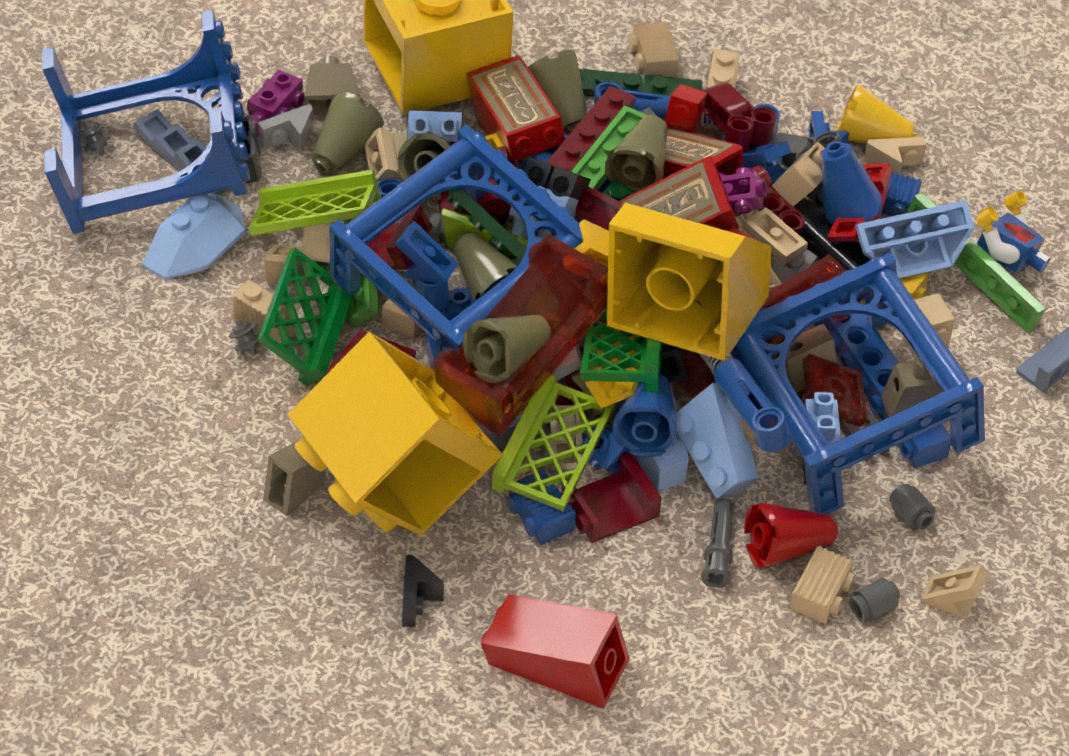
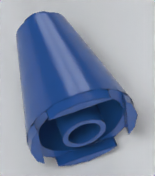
M839 141L830 143L822 152L823 209L827 222L833 225L836 218H864L865 222H867L881 211V194L851 146Z
M661 374L658 392H645V382H638L635 393L627 398L613 422V435L616 442L620 446L623 444L629 448L630 453L635 456L647 458L660 456L666 453V449L671 445L673 446L676 441L677 423L669 380Z

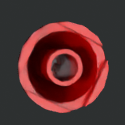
M758 503L749 507L745 517L744 534L750 533L751 544L745 545L752 563L756 567L768 568L815 552L819 546L823 549L832 546L838 537V525L829 514L768 503Z

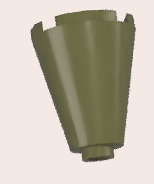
M564 50L556 52L559 58L549 59L546 56L532 63L528 68L560 115L563 130H568L571 133L585 117L587 110L577 56L574 50Z
M339 92L330 103L311 155L314 162L313 165L318 171L325 174L328 172L335 173L364 147L365 142L376 129L384 126L382 115L372 104L366 107L360 103L362 99L360 96L349 92Z
M654 115L644 116L609 153L605 161V172L611 182L616 181L638 192L663 179L668 127L664 120Z
M421 133L412 136L403 143L398 152L399 176L405 181L451 146L446 140L436 134Z
M475 232L461 235L454 246L455 256L473 302L477 301L518 267L510 258Z
M540 315L481 319L474 322L471 328L467 329L464 333L463 348L465 358L468 364L473 362L478 370L474 373L479 378L488 383H498L507 379L550 341L551 330L548 322Z

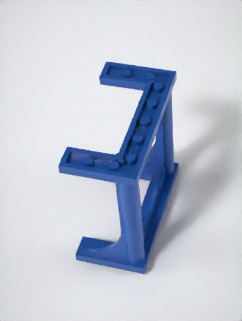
M213 9L201 12L203 38L194 55L181 66L150 77L73 94L54 48L42 50V70L61 110L62 161L56 149L44 151V169L73 234L84 232V222L228 188L233 189L235 196L247 194L246 181L250 180V173L244 160H248V152L245 143L242 142L247 137L244 124L240 121L245 119L242 103L239 102L240 99H243L240 83L237 82V80L241 79V73L238 63H232L233 51L229 41H224L225 30L222 20H216ZM219 90L213 98L203 100V97L209 91ZM160 101L189 102L202 108L209 115L210 141L203 153L183 170L162 179L83 197L81 139L78 138L81 135V120ZM218 104L219 108L214 109L213 106Z
M467 124L458 130L457 142L348 224L344 225L340 220H337L329 226L330 278L351 297L360 290L361 272L436 342L435 372L449 389L455 387L465 388L467 360L465 358L463 340L464 333L467 329L471 328L474 322L481 319L504 317L537 290L560 278L579 295H582L590 287L591 275L568 265L566 257L569 252L583 242L579 223L565 207H560L554 202L545 189L537 187L529 180L528 175L522 169H517L512 165L502 151L495 150L480 132H475ZM492 179L497 185H492L489 180ZM452 189H463L477 201L484 196L485 192H488L506 201L521 217L528 237L526 253L519 266L509 276L449 321L366 244L435 194ZM533 216V217L536 218L539 222H537V223L534 222L533 220H531L530 217ZM546 229L556 237L551 240H541L535 236V233ZM536 247L542 249L540 254L535 253L534 249Z
M891 253L873 258L862 266L853 270H847L840 276L824 283H818L807 291L790 296L769 308L759 310L730 352L733 359H737L743 364L773 406L783 411L790 439L804 459L810 511L829 514L844 507L842 470L949 420L951 446L956 453H960L985 441L984 386L978 377L969 379L898 278L896 260ZM865 295V305L859 304L857 298ZM864 314L872 330L886 323L891 324L903 334L943 393L829 444L788 380L786 359L793 342L812 324L835 315ZM776 335H780L785 339L783 343L777 345L765 342V340ZM771 354H779V357L772 360Z

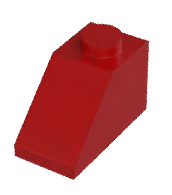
M680 84L670 96L665 117L667 127L698 134L708 93Z

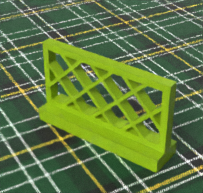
M374 169L261 188L258 192L260 205L250 223L249 231L251 236L331 223L337 220L354 219L368 209L372 202H377L381 198Z
M544 372L492 473V489L503 494L507 489L564 512L614 411L615 405L611 404L600 408L593 396L556 383V376ZM559 395L572 399L574 406L559 411L555 401ZM595 408L604 412L600 419L588 422L583 411ZM578 413L583 424L567 429L562 418ZM557 420L562 431L546 436L542 428L543 425ZM586 431L590 439L589 443L575 447L571 436ZM565 438L570 450L554 455L549 443ZM544 445L549 456L533 461L529 454L530 450ZM574 457L577 463L576 469L562 473L558 461ZM552 463L557 475L541 480L536 468ZM530 470L536 482L528 485L515 482L518 474ZM561 482L564 488L561 499L548 495L545 487Z

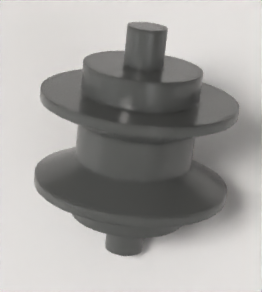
M86 121L84 123L86 128L81 130L83 134L78 136L79 139H86L88 143L84 150L91 149L92 152L98 150L99 154H103L105 152L103 147L108 145L106 141L111 139L110 136H103L101 132L105 125L98 126L97 123L91 125L90 121Z
M241 319L236 320L237 326L232 329L233 332L228 336L229 339H237L238 341L235 351L242 350L243 352L250 351L251 354L256 353L255 347L260 344L257 341L259 335H255L253 330L257 323H249L248 321L242 323Z

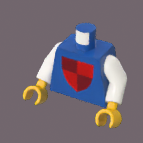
M1023 191L1010 194L1004 201L1006 208L1013 212V215L1008 212L998 218V214L992 206L981 210L977 215L976 221L984 230L977 244L997 263L1014 272H1018L1028 265L1040 273L1045 270L1051 258L1039 251L1044 238L1028 226L1025 213L1022 214L1020 208L1028 202Z

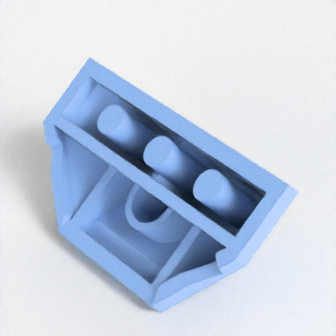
M212 193L190 197L159 226L143 260L142 267L164 280H172L174 276L189 275L208 269L245 234L241 207Z
M966 200L855 225L863 254L872 260L873 258L891 253L896 260L897 276L899 279L952 267L975 229Z

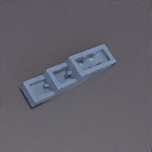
M158 109L136 121L133 127L146 143L178 172L192 164L206 148L198 138L193 141L178 123L172 126ZM220 190V191H215V192H211V193H212V194H218V193L221 192L222 190Z

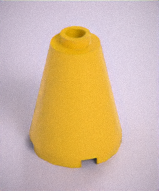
M858 84L853 89L844 108L841 121L838 122L835 130L849 132L848 141L867 144V140L916 137L918 133L913 130L915 124Z

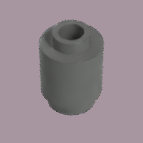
M905 483L895 488L891 493L889 500L892 503V509L912 530L925 529L932 524L936 509L915 486Z
M880 578L856 591L854 597L849 599V605L859 621L863 622L867 619L872 621L898 607L900 592L894 582Z

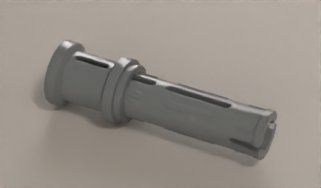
M727 498L717 499L714 503L710 544L705 549L703 555L706 566L701 572V581L709 587H725L729 584L731 578L728 567L733 560V552L729 544L735 504L731 503V500Z

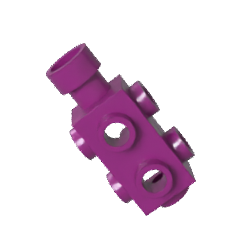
M278 69L271 78L266 79L262 88L249 98L247 102L248 116L253 119L257 137H259L258 122L286 113L293 107L299 108L303 104L305 99L303 79Z
M739 168L736 170V174L725 176L720 173L734 213H749L752 210L763 209V197L767 195V185L764 178H760L756 171L750 168Z

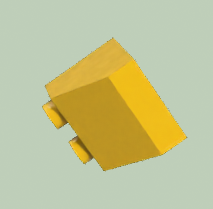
M625 203L609 223L607 326L725 361L769 296L772 246L746 236ZM695 300L699 301L702 307Z

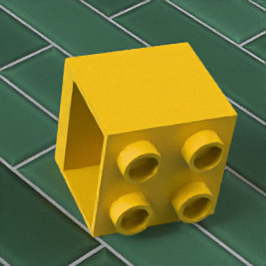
M363 0V42L402 115H407L408 111H428L434 107L471 98L466 73L511 57L514 12L507 0Z
M370 331L287 414L303 434L295 443L298 453L313 468L320 472H323L328 467L337 479L328 488L333 499L353 516H357L364 510L367 516L379 528L388 533L397 525H400L420 536L423 535L502 456V453L433 369Z

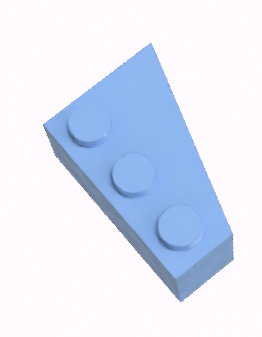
M670 383L675 413H677L678 411L676 407V402L672 390V385ZM627 398L615 403L614 419ZM678 433L673 446L671 445L667 448L666 453L660 456L647 458L633 455L658 492L686 482L689 458L687 449Z
M712 383L675 413L679 437L716 499L739 495L758 480L759 476L749 439L745 440L740 421L743 418L718 384Z

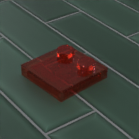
M809 353L803 360L807 399H813L816 392L833 393L834 400H837L839 420L861 427L867 421L861 372Z

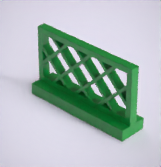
M294 247L289 250L257 341L300 372L298 380L304 385L309 386L326 375L353 296L350 297L330 278V273ZM295 262L303 267L305 275L299 276ZM317 279H320L329 286L327 293L322 294ZM303 281H308L313 295H306L302 285ZM287 284H293L298 296L297 298H291ZM310 301H316L320 311L319 315L314 316ZM294 304H301L305 318L298 317ZM279 306H285L290 320L283 321ZM308 323L312 333L311 338H306L301 324ZM285 326H293L298 340H290ZM277 328L282 343H278L269 336L271 329ZM294 346L301 347L304 361L297 357Z
M589 308L581 365V381L645 382V392H658L663 342L642 336L631 339L629 336L634 334L622 330L616 331L614 328L607 326V322L602 323L599 321L607 320V309ZM601 334L606 335V337L602 339L598 338L597 336ZM619 342L622 345L614 347L612 344ZM602 350L605 353L598 355L595 352ZM632 350L635 351V352H637L636 354H634V355H632V356H630L629 354H627L628 352H630V351H632ZM615 358L620 360L617 363L610 362V360H613ZM598 366L603 368L602 370H591ZM629 367H632V368H634V369H636V370H625V369H627V368H629Z

